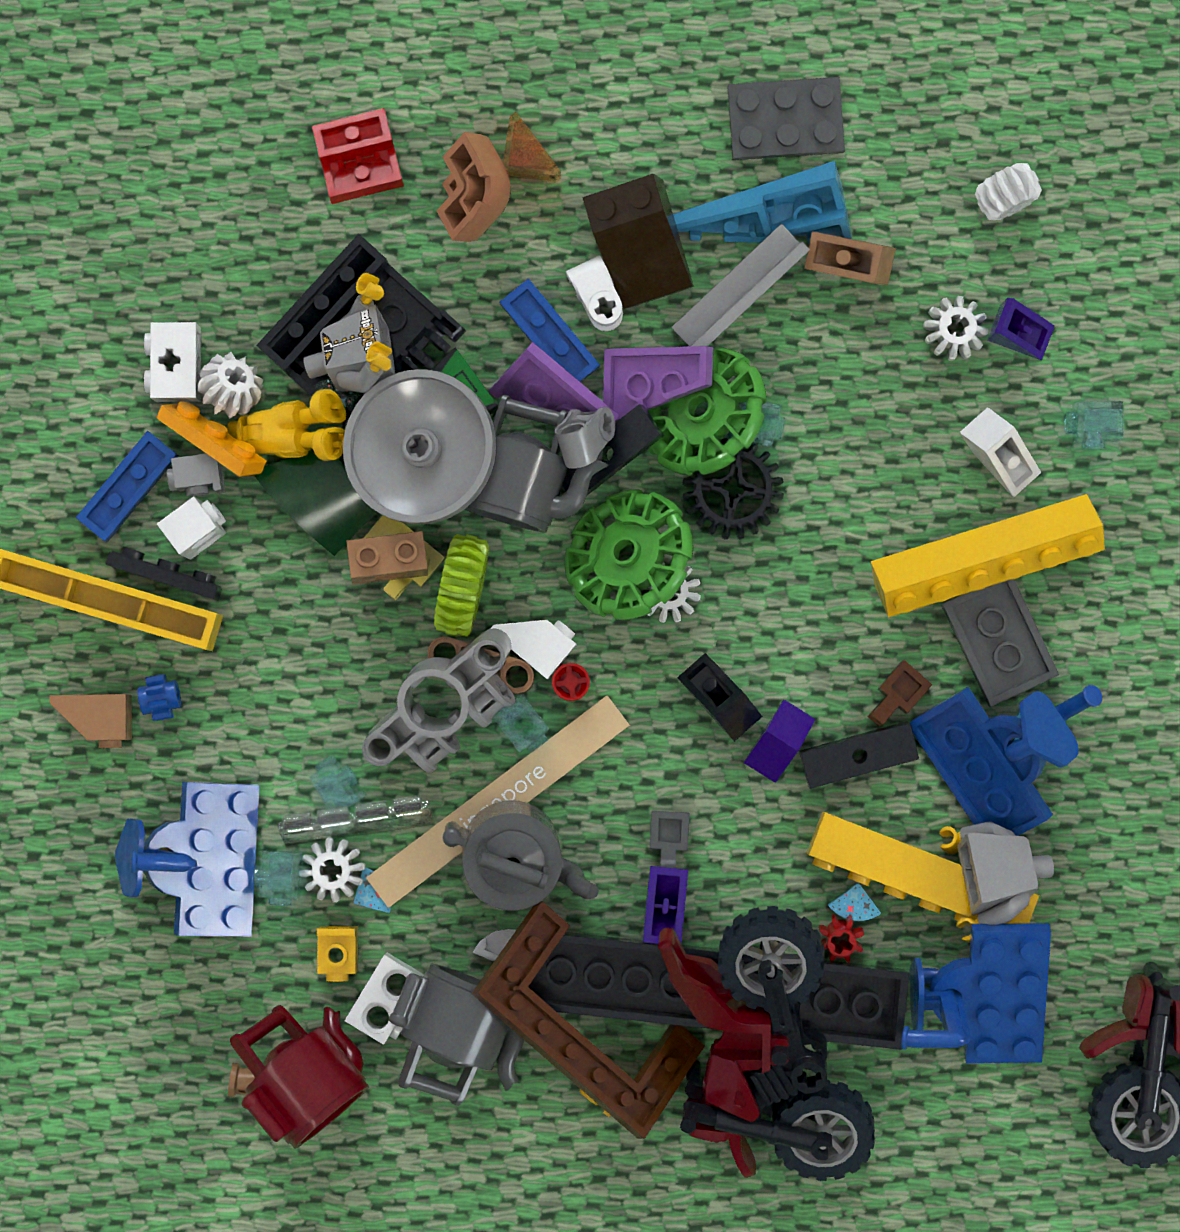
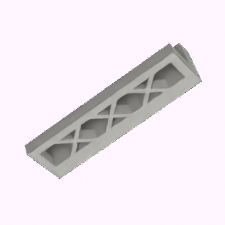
M780 224L671 328L689 347L708 346L810 249L803 242L799 243L783 224Z

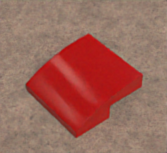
M384 108L312 126L331 204L404 186Z

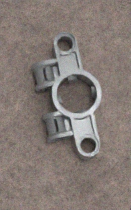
M496 628L488 629L482 632L452 659L433 657L416 664L399 689L397 706L374 725L364 740L362 753L366 761L375 766H385L405 751L419 767L427 773H432L437 769V764L449 753L455 754L460 750L459 740L454 733L461 728L468 715L482 727H487L492 723V717L505 706L511 707L515 703V697L509 687L496 674L504 665L511 650V640L508 635ZM483 645H494L499 650L500 655L496 657L489 656L485 653ZM436 676L447 680L446 684L458 691L462 704L461 711L455 709L447 718L442 719L428 716L425 714L422 706L418 702H414L411 689L416 688L425 677ZM375 739H384L390 745V749L380 748L376 744Z

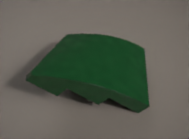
M311 449L306 456L285 458L264 466L261 474L254 475L279 506L302 529L334 556L347 544L346 540H350L377 513V511L362 500L353 488L345 469L343 454L336 460L323 461Z

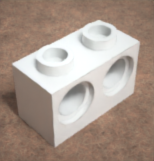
M194 496L157 523L178 554L190 560L226 534V531L221 526L226 522V519L218 508L208 500L202 502Z
M388 952L381 959L345 1019V1022L383 1045L389 1036L396 1040L403 1028L392 1024L390 1021L384 1026L374 1025L369 1018L370 1009L379 1006L383 1007L389 1016L393 1013L400 994L393 992L389 987L391 975L399 973L407 978L410 973H414L422 977L424 976V974Z

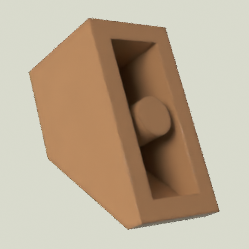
M812 231L809 243L810 250L807 252L804 269L874 284L888 285L896 248Z
M49 695V703L88 741H99V748H122V740H132V695Z

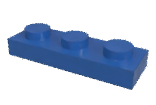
M529 278L499 302L531 343L533 342L580 383L600 367V364Z
M147 431L76 516V519L104 542H108L172 465L171 458H178L179 455L151 432Z

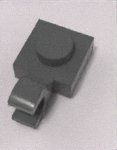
M651 811L650 849L661 850L660 867L676 868V850L688 851L690 813Z

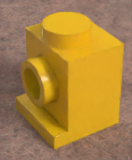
M358 926L318 927L317 974H326V981H349V974H356L358 972ZM332 948L342 950L343 959L341 961L335 962L330 958Z

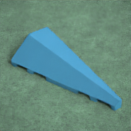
M835 161L673 214L678 231L689 232V239L692 241H701L702 232L723 233L724 242L761 243L780 224H783L793 236H807L808 245L812 231L852 239L843 188Z

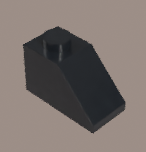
M706 653L677 677L734 742L763 717L746 694Z

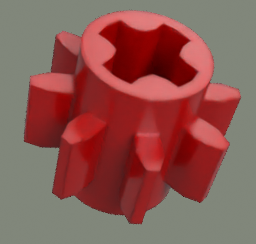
M832 914V922L828 927L819 925V932L826 936V938L821 939V944L824 945V949H829V961H834L837 956L844 957L845 961L849 963L850 955L854 950L857 952L863 951L862 944L856 941L857 938H861L864 935L863 928L857 927L853 929V918L851 915L846 920H838L837 916ZM843 933H847L848 941L842 940L839 945L835 944L834 936L841 937Z

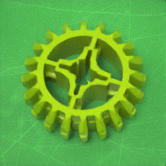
M456 534L452 538L447 551L434 616L436 630L452 636H468L472 632L488 564L490 547L487 540L479 539L478 536L466 534V536Z

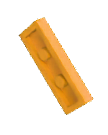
M180 401L177 404L161 405L156 417L159 421L237 476L242 477L262 473L267 460L255 453V447L245 441L232 437L227 433L228 429L224 425L210 421L202 416L198 407L185 401Z

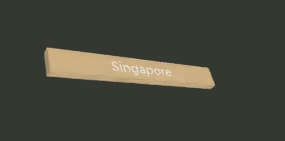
M605 696L367 876L366 879L389 908L463 852V846L449 847L443 842V833L448 822L454 821L460 827L467 829L472 819L491 804L508 800L528 803L630 726L611 699Z

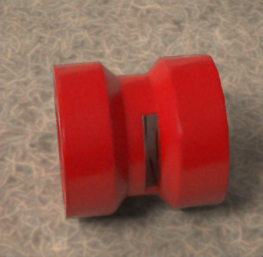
M576 663L561 665L552 677L554 692L566 701L581 699L589 689L590 679L588 673L582 666Z

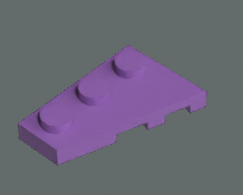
M533 342L488 391L490 395L498 399L501 395L506 394L511 396L513 400L561 412V410L569 412L572 409H578L581 412H595L600 407H609ZM610 408L616 421L619 415Z
M713 347L604 349L603 402L619 415L615 423L639 404L644 405L647 410L712 386Z

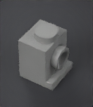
M208 454L171 458L172 468L167 469V481L170 491H186V497H195L209 494L208 488L213 487V490L218 494L226 493L222 464Z

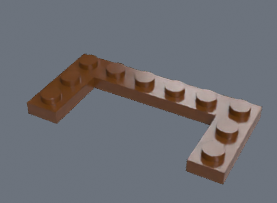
M541 901L531 908L474 989L472 995L637 1139H645L705 1045L683 1026L669 1025L634 1080L528 987L570 927L566 921Z

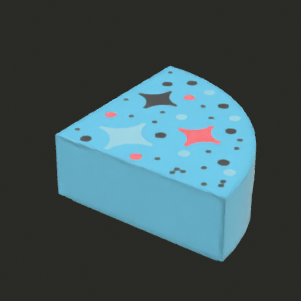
M365 867L361 874L363 883L358 885L353 904L390 913L391 906L389 908L386 906L366 879L374 871Z
M858 882L828 904L830 909L839 916L847 918L851 915L854 921L869 920L881 914Z

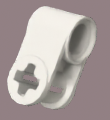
M596 256L567 270V278L570 283L572 282L577 293L576 296L582 302L595 328L601 331H611L617 328L623 318V307L601 256ZM605 304L608 309L613 308L612 317L606 318L604 314H599V306Z

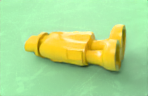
M320 389L312 395L309 408L304 402L299 400L282 402L271 409L257 411L249 415L240 416L237 421H230L227 425V433L237 440L251 444L256 449L255 453L261 455L296 458L306 456L313 449L315 455L323 461L336 460L343 454L345 430L340 427H328L318 429L315 432H309L307 428L310 424L342 423L346 420V410L336 392L330 389Z

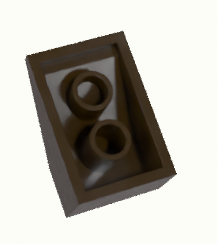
M650 174L582 197L594 238L612 278L613 286L621 300L623 310L694 287L663 179L655 174Z

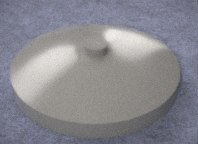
M407 370L388 376L375 384L362 396L354 407L348 419L343 439L345 469L357 494L378 513L390 519L408 524L422 525L440 522L453 517L467 508L479 496L487 484L496 456L494 425L481 399L459 380L433 370Z

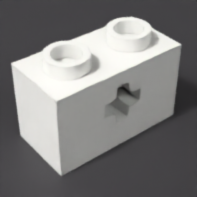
M196 322L151 323V333H145L144 337L145 354L150 356V370H145L144 373L145 392L150 393V398L155 402H201V393L197 391L200 381L199 373L201 372V327ZM171 354H174L180 360V364L173 366V371H170L164 365V361H170Z

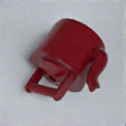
M277 1005L268 1016L243 1033H236L230 1038L232 1047L255 1077L245 1089L248 1095L241 1102L243 1108L252 1114L273 1141L278 1142L283 1138L294 1149L300 1147L322 1131L369 1088L365 1081L366 1078L362 1075L364 1063L361 1052L341 1029L340 1011L335 1012L330 1007H324L323 1026L309 1034L283 1006ZM281 1025L293 1039L283 1041L268 1053L264 1063H262L250 1046Z

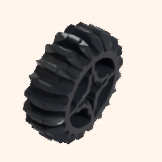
M722 439L721 443L724 445L728 442V439ZM753 442L748 452L741 449L735 455L737 460L731 463L729 474L722 479H703L704 475L700 471L693 472V475H696L695 479L683 478L682 485L693 487V491L682 495L683 500H695L696 503L687 509V513L692 515L700 511L702 516L697 519L695 524L701 527L706 520H709L712 523L708 529L709 535H714L717 527L720 526L724 528L722 539L728 540L730 529H736V536L741 540L745 535L743 527L748 526L752 535H756L759 530L755 521L759 520L762 525L767 527L771 521L764 512L768 511L771 514L779 512V508L770 503L771 499L782 500L784 494L780 491H773L772 487L782 485L784 481L782 477L771 478L770 474L778 470L779 466L777 463H773L768 467L763 464L770 456L768 451L763 452L759 458L753 455L757 450V443ZM743 461L749 463L757 470L764 488L756 487V485L744 480L742 476ZM734 470H736L737 487L743 488L745 491L742 495L737 493V498L733 499L730 508L729 492L724 490L722 485L723 483L729 484V480H732ZM702 490L710 491V493L717 494L722 498L724 502L723 517L715 514L707 506ZM753 498L763 499L761 505L754 513L741 519H734L739 501Z

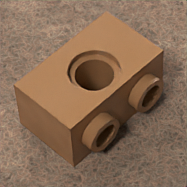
M423 531L346 540L352 585L428 575Z

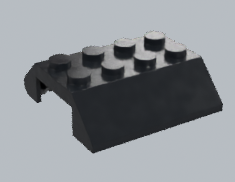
M359 233L256 345L311 397L316 391L323 388L332 389L341 399L346 398L344 406L346 420L341 423L345 428L354 407L365 393L336 391V387L333 385L328 374L310 379L305 369L304 357L322 352L320 332L323 328L338 322L350 311L357 296L361 295L356 291V283L363 273H369L378 277V285L382 286L384 290L383 297L378 301L373 300L374 305L376 304L389 328L395 374L407 370L420 369L416 366L418 363L427 370H431L435 363L428 354L422 351L432 343L439 351L447 353L451 346L442 337L446 336L456 343L466 332L445 310L441 311L398 273L388 263L387 258Z

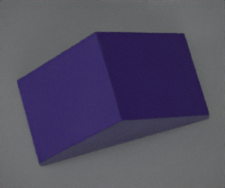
M1007 298L999 307L987 341L1042 360L1055 325L1014 298Z
M783 699L744 763L776 783L798 753L815 719Z
M650 866L643 943L658 944L660 931L664 928H673L680 942H682L688 880L687 869Z

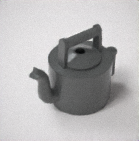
M504 394L493 421L496 435V456L491 475L479 496L464 510L516 527L546 533L548 526H551L553 518L564 519L573 516L582 508L592 476L609 465L602 462V450L593 463L576 469L568 490L564 495L560 496L568 467L565 466L563 457L559 456L560 447L556 434L554 435L550 450L536 437L520 432L499 433L506 413L557 427L566 418L568 411L561 410V412L513 400L511 396Z
M516 800L497 802L481 810L472 819L467 829L460 827L454 821L448 822L445 826L443 842L449 847L463 846V871L470 889L479 899L494 908L515 911L532 907L544 900L554 889L558 881L568 886L572 892L584 899H594L598 895V887L585 879L582 869L577 864L562 858L558 834L549 817L529 803ZM515 857L520 861V864L507 859Z
M434 963L430 964L423 977L414 973H410L407 976L394 1011L389 1016V1021L396 1026L402 1027L401 1034L412 1041L399 1077V1087L404 1089L411 1087L450 1100L453 1105L459 1106L466 1096L477 1069L492 1070L497 1057L498 1076L504 1090L508 1091L513 1083H520L514 1065L523 1046L524 1039L472 995V992L481 980ZM423 1051L432 1061L448 1068L464 1067L457 1085L454 1086L415 1073L421 1052Z

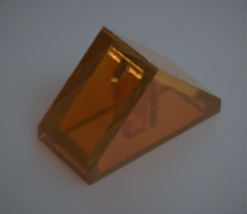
M514 112L509 118L503 164L509 176L556 183L561 179L560 169L517 112Z

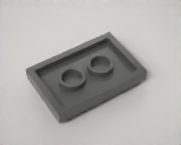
M840 77L728 84L732 160L838 154L845 152Z
M1014 579L960 595L941 604L989 707L1059 675Z

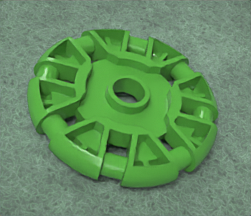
M715 347L713 349L712 386L648 410L664 434L662 438L648 448L651 454L658 456V463L675 473L690 476L694 471H700L703 475L713 473L737 460L735 455L744 446L748 449L753 443L765 416L761 409L762 404H765L767 401L766 389L758 369L754 366L750 367L749 359L743 354L732 349ZM732 376H737L731 383L728 382ZM708 402L706 412L699 417H695V410L698 405ZM747 402L746 410H742L739 403ZM669 408L668 417L661 416V410ZM730 431L734 436L723 445L720 440ZM672 435L675 436V438L669 443V438ZM693 447L699 449L698 456H692Z
M640 489L614 493L605 497L606 501L598 507L592 506L579 519L571 533L573 540L570 548H566L565 573L568 584L574 586L576 590L574 593L575 597L586 609L602 617L610 614L616 620H628L651 613L652 607L661 601L665 604L679 590L687 576V572L684 571L687 561L692 560V532L689 524L683 522L681 518L682 511L665 496L655 492H651L649 495L643 494ZM644 509L642 517L636 515L637 512ZM614 515L617 521L606 527L603 520ZM665 524L668 525L669 529L662 534L657 530ZM587 542H591L589 551H585ZM627 545H634L633 555L628 560L620 561L619 554L621 550ZM664 555L673 556L670 566L662 565ZM595 571L597 576L587 581L589 574ZM652 586L653 589L644 595L639 590ZM612 589L618 590L615 600L610 598Z

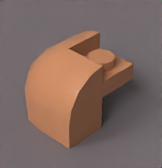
M464 132L443 155V159L451 172L442 183L449 197L437 209V213L453 241L471 242L477 241L504 212L511 195V186L508 171L489 137Z

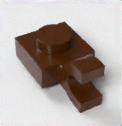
M902 660L878 687V690L886 697L867 717L879 727L888 720L897 708L907 714L932 684L909 663Z

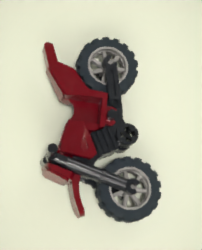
M767 906V910H760L759 907L753 908L745 916L742 914L738 915L733 919V925L725 928L722 941L720 940L718 964H716L710 958L686 954L673 928L662 929L659 934L658 949L669 972L670 982L699 1024L702 1023L705 1027L723 1031L722 1036L719 1039H715L714 1043L711 1044L705 1078L701 1079V1066L697 1060L686 1075L685 1092L688 1095V1099L683 1105L681 1130L694 1138L718 1143L729 1140L733 1158L745 1178L756 1174L755 1157L745 1137L766 1141L770 1145H775V1154L778 1159L783 1158L784 1166L790 1171L795 1169L798 1171V1175L804 1178L813 1176L818 1181H827V1177H834L837 1180L844 1178L845 1173L851 1172L853 1174L860 1169V1164L862 1162L866 1163L871 1156L870 1149L874 1148L875 1128L871 1106L868 1101H863L862 1094L856 1089L851 1091L845 1083L838 1082L833 1084L830 1083V1080H827V1039L818 1030L803 1028L798 1003L803 1004L809 999L811 991L815 993L818 990L820 978H823L824 945L821 944V936L818 930H813L812 923L806 917L801 919L797 916V912L787 908L786 911L778 910V906ZM760 942L759 949L751 946L755 943ZM791 946L798 954H785L784 951ZM746 954L757 960L745 965L742 955ZM788 964H799L792 972L789 971ZM811 1044L812 1049L816 1050V1052L807 1049L804 1045ZM803 1069L812 1070L816 1075L808 1077ZM761 1114L769 1115L772 1121L761 1119ZM840 1119H842V1120H844L848 1125H835V1124H836ZM835 1135L849 1136L841 1142Z
M1148 962L1144 965V975H1133L1127 981L1122 1006V1013L1126 1019L1097 1030L1086 1037L1079 1046L1083 1055L1090 1059L1102 1054L1115 1045L1134 1040L1133 1054L1129 1057V1061H1132V1064L1128 1066L1125 1063L1116 1066V1071L1111 1074L1107 1072L1102 1076L1101 1080L1103 1082L1099 1087L1096 1085L1091 1095L1094 1098L1092 1103L1089 1102L1088 1113L1091 1115V1120H1089L1090 1127L1096 1139L1107 1153L1114 1159H1119L1127 1166L1132 1167L1133 1164H1137L1140 1168H1151L1150 1164L1155 1163L1158 1166L1168 1162L1167 1158L1172 1155L1177 1157L1180 1154V1080L1171 1071L1164 1069L1166 1055H1172L1180 1059V986L1170 983L1167 978H1163L1157 964L1154 962ZM1162 1094L1165 1097V1100L1160 1102ZM1124 1098L1122 1103L1123 1109H1117L1118 1105ZM1168 1108L1167 1119L1164 1123L1158 1114L1160 1111ZM1115 1117L1132 1118L1119 1132L1116 1127ZM1136 1127L1140 1129L1142 1139L1127 1138ZM1152 1127L1157 1133L1149 1137L1148 1129Z

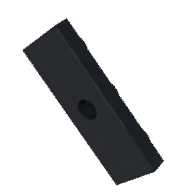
M637 405L615 423L614 436L602 449V462L609 466L592 476L587 495L664 436L644 405ZM612 448L613 456L608 460L607 452ZM577 468L567 469L562 486L565 491L568 490Z
M123 547L121 553L109 552L106 561L108 566L219 601L222 588L214 584L216 576L194 570L193 576L179 573V564L159 558L157 565L143 561L145 553Z
M909 721L799 751L809 789L919 759ZM857 749H864V756L860 760H854L852 757L853 752Z

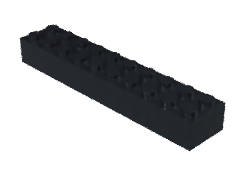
M566 932L528 986L556 1012L712 1029L703 1026L702 1023H698L670 982L669 972L658 949V944L643 943V940ZM682 945L686 954L710 958L718 964V948ZM746 954L742 955L745 965L757 960ZM824 960L823 978H820L818 990L815 993L811 991L809 999L803 1004L798 1002L803 1028L820 1031L826 1037L827 1042L902 1050L901 1038L905 1022L909 972L901 968ZM788 964L789 971L792 972L799 964Z

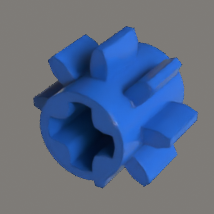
M166 674L145 677L147 686L137 688L142 714H152L153 721L174 718L172 709L181 708V695L177 681H167Z

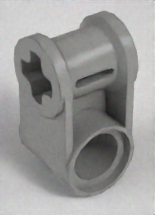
M600 407L595 412H581L578 409H572L568 412L562 423L555 428L554 431L566 467L575 469L593 463L605 445L613 438L615 420L609 407Z

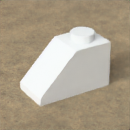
M987 407L960 431L972 453L1012 497H1015L1041 474L1040 469L1015 427Z
M548 620L496 624L491 627V629L496 628L505 632L511 640V650L547 680L577 646L571 640L575 633L559 620L554 625Z

